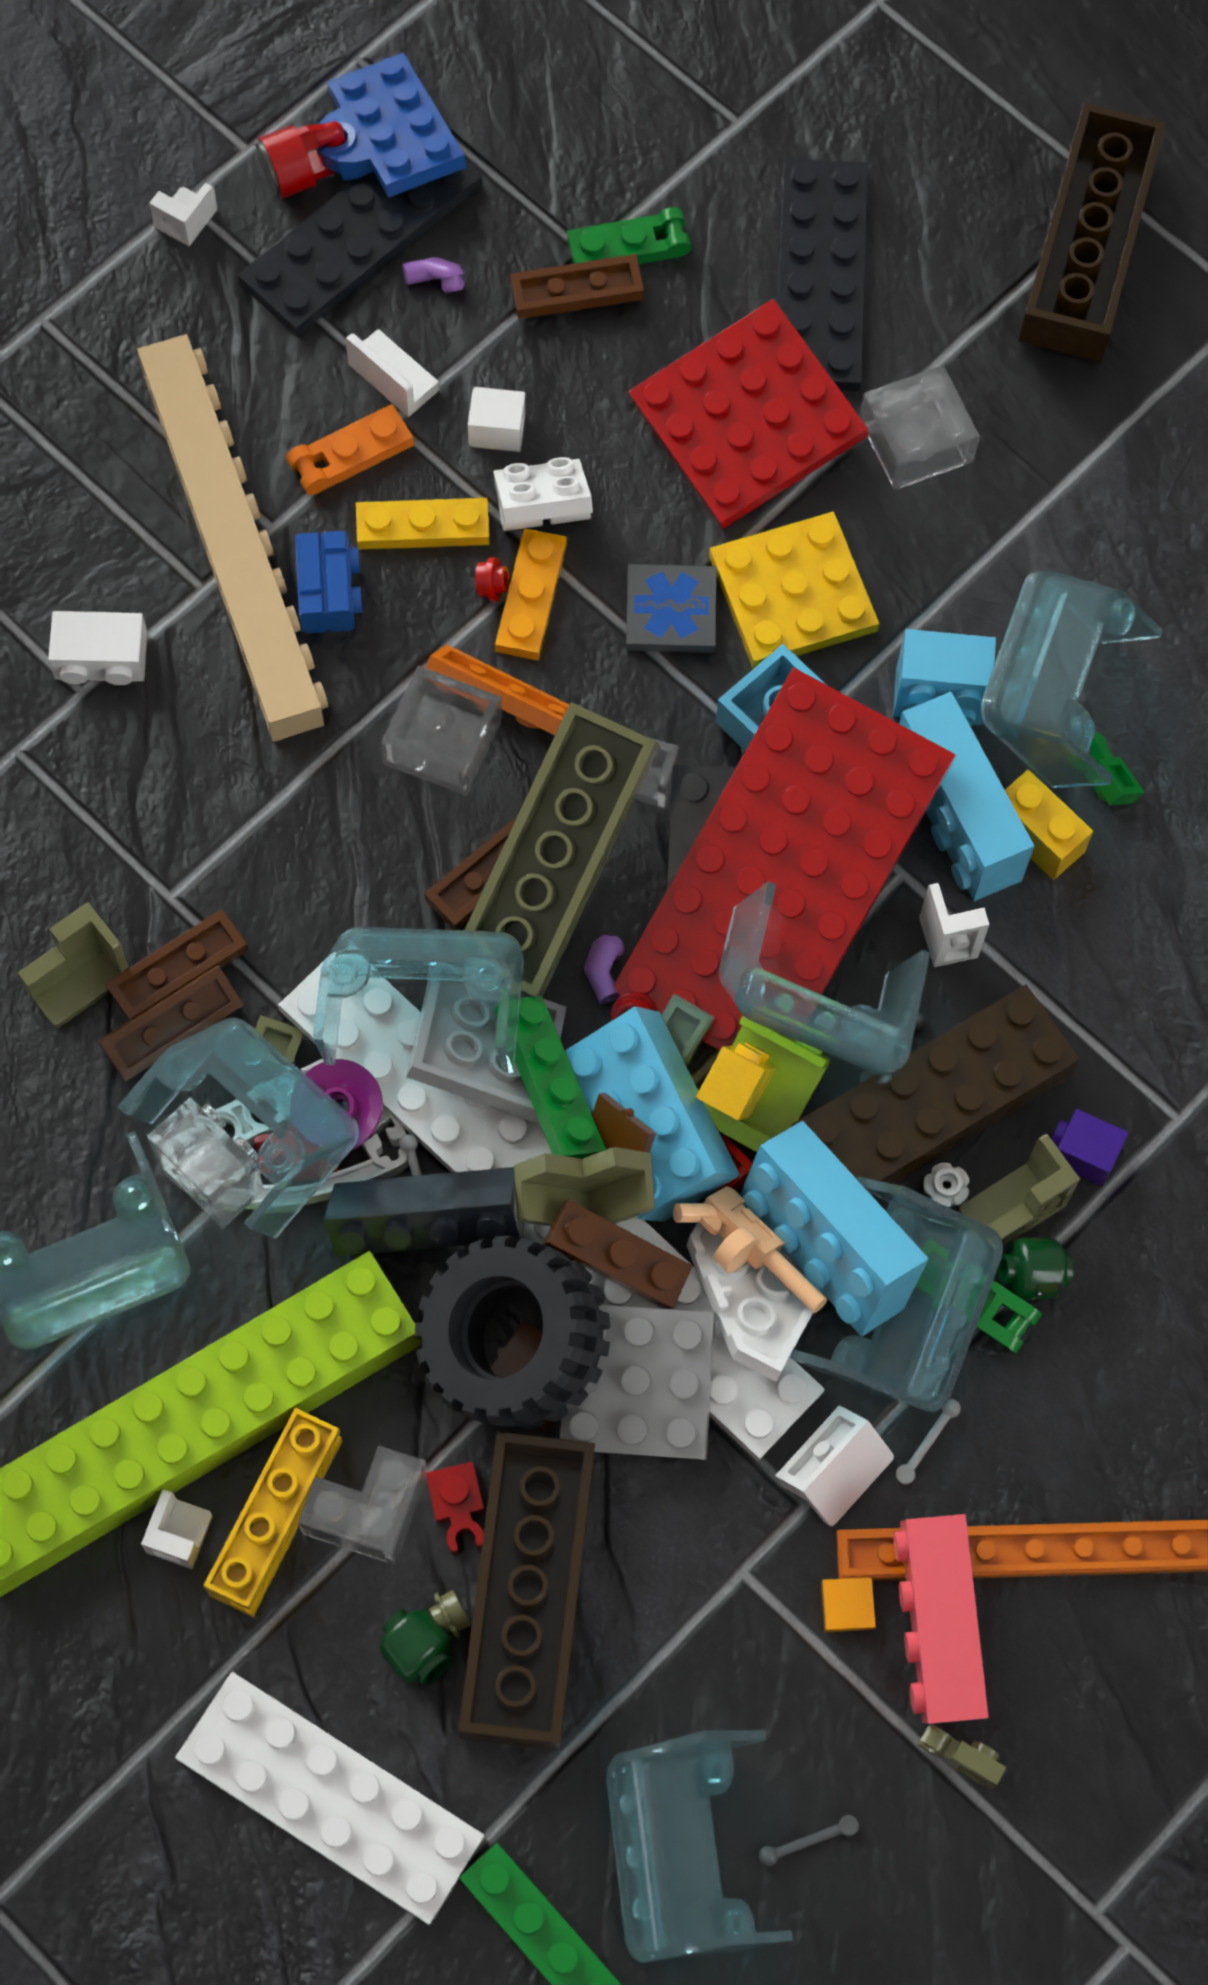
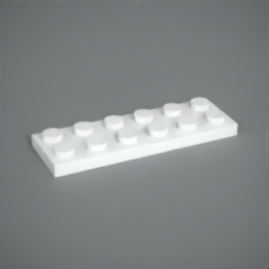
M234 1672L230 1673L175 1757L179 1762L429 1926L485 1838V1835Z

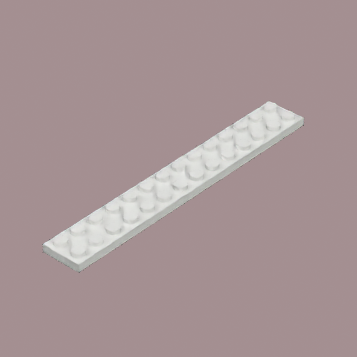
M345 941L278 1004L279 1011L331 1060H350L366 1068L375 1077L380 1086L383 1097V1109L397 1120L406 1131L414 1135L417 1141L451 1173L514 1167L518 1163L541 1154H552L539 1123L406 1077L421 1012ZM638 1216L616 1223L619 1227L689 1263L644 1220H639ZM525 1223L522 1238L543 1244L551 1226ZM692 1266L673 1310L713 1312L696 1268ZM587 1269L592 1275V1280L589 1283L599 1286L604 1295L605 1302L601 1305L663 1309ZM716 1320L709 1416L759 1462L824 1393L825 1389L791 1357H789L777 1382L733 1360Z

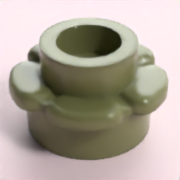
M454 1590L442 1596H439L437 1592L434 1594L437 1604L429 1608L433 1618L447 1632L452 1631L453 1635L459 1638V1632L472 1624Z

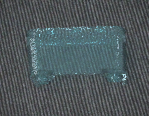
M1053 570L1030 573L1024 581L982 698L981 715L985 726L1052 788L1110 785L1113 776L1088 754L1095 734V725L1088 711L1078 703L1099 641L1103 644L1161 638L1163 630L1122 590Z
M769 881L733 908L719 967V980L744 1017L877 1075H889L906 1064L910 1055L929 963V952L921 950L885 975L878 1010L862 1004L850 1008L763 970L759 957L776 884Z
M353 927L346 930L334 944L320 971L313 1040L325 1064L335 1065L342 998H349L359 994L366 987L369 978L463 981L466 992L473 1000L485 1004H499L495 1048L503 1071L514 1073L524 960L520 944L512 935L504 932Z
M227 1018L167 1048L118 1105V1108L123 1113L152 1125L179 1092L193 1090L208 1074L215 1078L273 1131L260 1147L257 1161L261 1173L275 1186L245 1220L244 1224L251 1230L276 1239L353 1149L359 1137V1127L356 1119L253 1026L238 1018Z
M135 1131L126 1134L141 1173L124 1179L115 1188L112 1202L118 1217L31 1253H28L23 1240L17 1234L9 1231H0V1321L9 1341L16 1347L21 1349L38 1348L180 1288L187 1281L190 1275L188 1258Z
M858 1177L857 1180L869 1193L889 1202L886 1212L923 1251L929 1260L904 1310L876 1327L871 1340L859 1335H849L837 1344L831 1360L793 1349L790 1358L841 1381L927 1412L938 1411L947 1404L954 1389L1002 1257V1240L994 1229L905 1186Z
M765 1730L702 1731L619 1753L609 1763L607 1769V1789L627 1948L635 1960L639 1962L665 1961L737 1952L793 1941L792 1930L755 1932L753 1914L747 1903L739 1898L723 1899L710 1797L724 1793L731 1785L734 1775L731 1749L765 1741Z

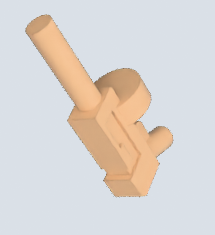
M724 1187L708 1196L704 1203H677L674 1205L673 1218L676 1223L700 1222L711 1234L717 1235L719 1233L725 1239L716 1250L713 1260L726 1273L735 1272L747 1261L756 1270L765 1265L813 1313L818 1312L826 1304L827 1298L779 1253L784 1242L748 1207L745 1208L743 1206L745 1200L733 1188Z

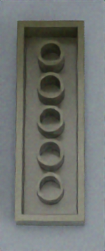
M570 702L452 958L532 996H544L661 746L659 743Z

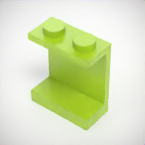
M760 1011L755 1018L751 1015L742 1016L739 1024L743 1026L732 1046H737L739 1042L742 1044L748 1042L770 1054L767 1063L777 1067L751 1117L737 1121L704 1102L719 1132L758 1152L761 1144L791 1128V1124L800 1119L832 1060L822 1055L825 1046L803 1034H800L797 1040L780 1032L784 1025L783 1023Z

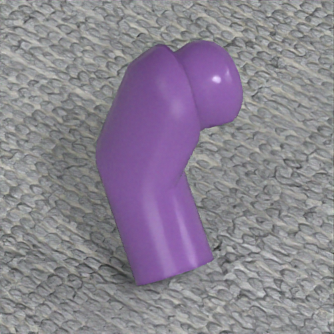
M437 257L403 264L407 285L441 279L442 290L446 293L459 291L464 288L465 284L461 275L464 274V271L459 264Z
M602 935L593 941L584 965V973L601 1005L610 1003L620 996L614 986L615 981L610 973L614 961L619 960L625 951L623 941L617 936Z

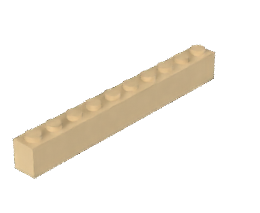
M187 334L138 348L141 369L272 741L274 742L324 726L322 709L329 707L321 682L312 683L309 670L315 669L307 643L298 644L295 632L301 631L294 606L285 607L281 595L287 593V588L280 568L271 569L268 557L274 556L267 531L258 532L254 520L260 519L258 506L253 493L245 495L241 483L247 482V478L240 457L232 458L228 447L234 445L232 434L227 421L219 422L215 411L220 410L221 406L214 384L206 386L202 375L208 373L201 348L193 350Z

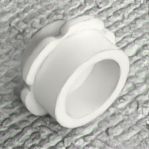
M939 1163L932 1167L930 1174L925 1176L923 1188L933 1204L941 1208H949L960 1205L967 1199L969 1195L967 1185L970 1180L967 1173L961 1167L954 1168L950 1163ZM943 1182H950L951 1188H944Z

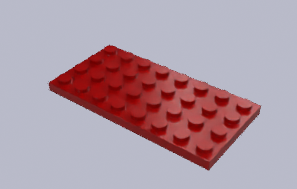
M793 667L617 978L614 987L618 994L623 995L628 992L642 993L654 1002L657 1011L661 1015L673 994L681 996L716 1017L703 1042L719 1051L723 1046H732L743 1026L739 1024L742 1016L751 1015L755 1018L759 1011L783 1023L784 1025L780 1032L797 1040L952 766L956 754Z

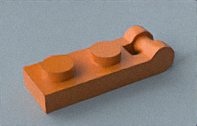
M390 404L309 445L303 444L294 447L287 453L285 459L293 471L300 473L302 477L300 483L306 493L314 495L414 446V439L394 405ZM324 460L327 467L321 469L316 468L314 464Z

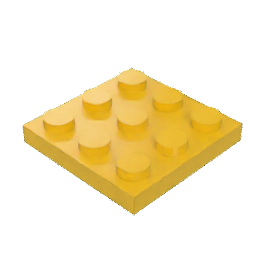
M834 511L714 546L709 550V558L712 565L716 566V576L753 669L782 644L795 656L878 632L879 621Z

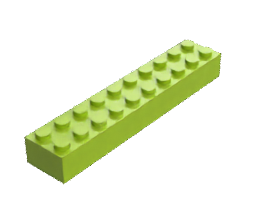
M370 1251L366 1252L0 1468V1597L157 1504L163 1489L173 1493L177 1492L284 1428L295 1408L309 1413L422 1345L421 1340L415 1338V1323Z

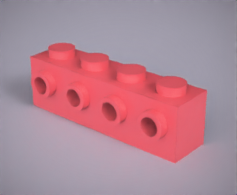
M966 1514L900 1521L901 1531H894L893 1539L897 1562L904 1561L906 1581L899 1582V1597L902 1612L910 1611L912 1632H905L904 1641L908 1663L915 1662L918 1683L910 1684L913 1713H921L922 1723L926 1724L989 1718Z

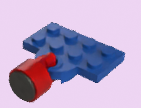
M404 53L385 58L380 62L327 81L329 94L338 109L327 114L319 124L306 125L298 129L290 125L259 137L258 143H256V151L266 180L273 194L281 199L315 187L316 180L336 172L342 175L343 180L357 179L374 172L389 198L467 168L464 153Z

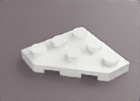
M697 1222L686 1246L712 1310L716 1313V1320L732 1359L777 1382L813 1312L765 1265L756 1270L747 1261L735 1272L726 1273L713 1260L716 1250L725 1239L719 1233L717 1235L711 1234L700 1222ZM780 1250L779 1253L805 1277L804 1272L793 1259Z

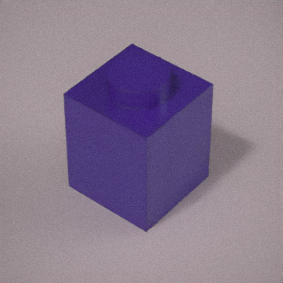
M1076 1109L1069 1123L1060 1119L1051 1140L1078 1176L1103 1187L1128 1132Z

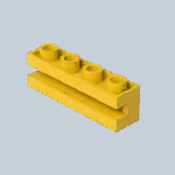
M297 1408L294 1409L203 1585L210 1597L252 1617L255 1615L342 1443V1437L339 1436V1428Z

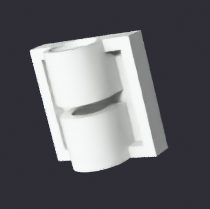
M558 457L549 460L545 464L528 466L523 463H515L506 466L502 470L493 471L503 531L543 526V519H549L551 525L591 519V513H593L592 497L580 459L572 460L566 457Z

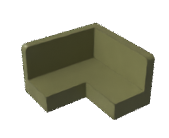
M89 902L52 926L49 930L56 946L18 972L24 989L55 1028H60L107 995L109 992L106 989L105 983L129 968L121 943Z
M1045 1134L1038 1138L1026 1164L960 1205L958 1212L990 1256L1066 1207L1080 1178L1051 1138Z
M612 1147L584 1159L544 1153L514 1165L517 1218L523 1223L551 1226L561 1203L567 1199L614 1224L650 1212L655 1207L651 1153Z

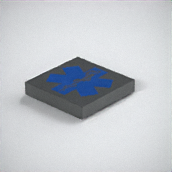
M628 564L626 651L715 653L716 566Z

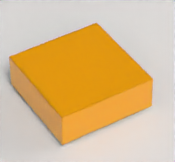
M872 1577L822 1580L825 1632L875 1629Z

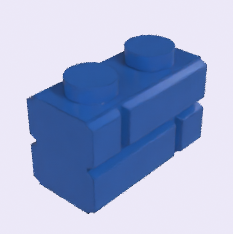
M345 531L324 532L323 534L318 532L297 534L295 536L301 632L320 633L326 632V630L331 632L353 630L355 628L354 614L363 613L361 586L352 587V574H360L358 547H350L349 536Z

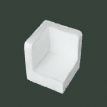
M207 183L203 185L197 194L185 187H181L173 198L158 191L149 203L154 227L187 246L192 244L218 210L214 187Z
M482 387L473 388L468 419L469 446L520 452L525 422V392Z
M163 1489L141 1545L147 1554L193 1569L213 1516L206 1509L177 1500L173 1492Z

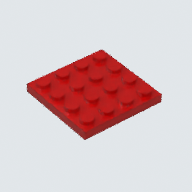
M774 299L628 391L634 405L722 530L869 436L868 428Z

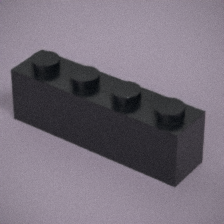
M514 1167L334 1183L324 1217V1223L336 1257L363 1255L368 1251L375 1254L467 1246L482 1239L492 1242L496 1236H511L522 1239L525 1223L520 1222L517 1218Z

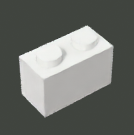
M52 611L48 660L54 679H60L70 684H82L87 680H102L114 685H127L132 681L144 682L148 633L143 613Z

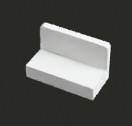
M379 329L364 341L359 339L354 333H351L346 338L348 365L406 416L410 417L439 391V381Z
M939 884L928 885L919 918L933 967L978 958L989 927L985 908L948 915Z
M839 1405L775 1476L784 1488L807 1500L824 1523L834 1526L892 1462L894 1455L868 1420Z

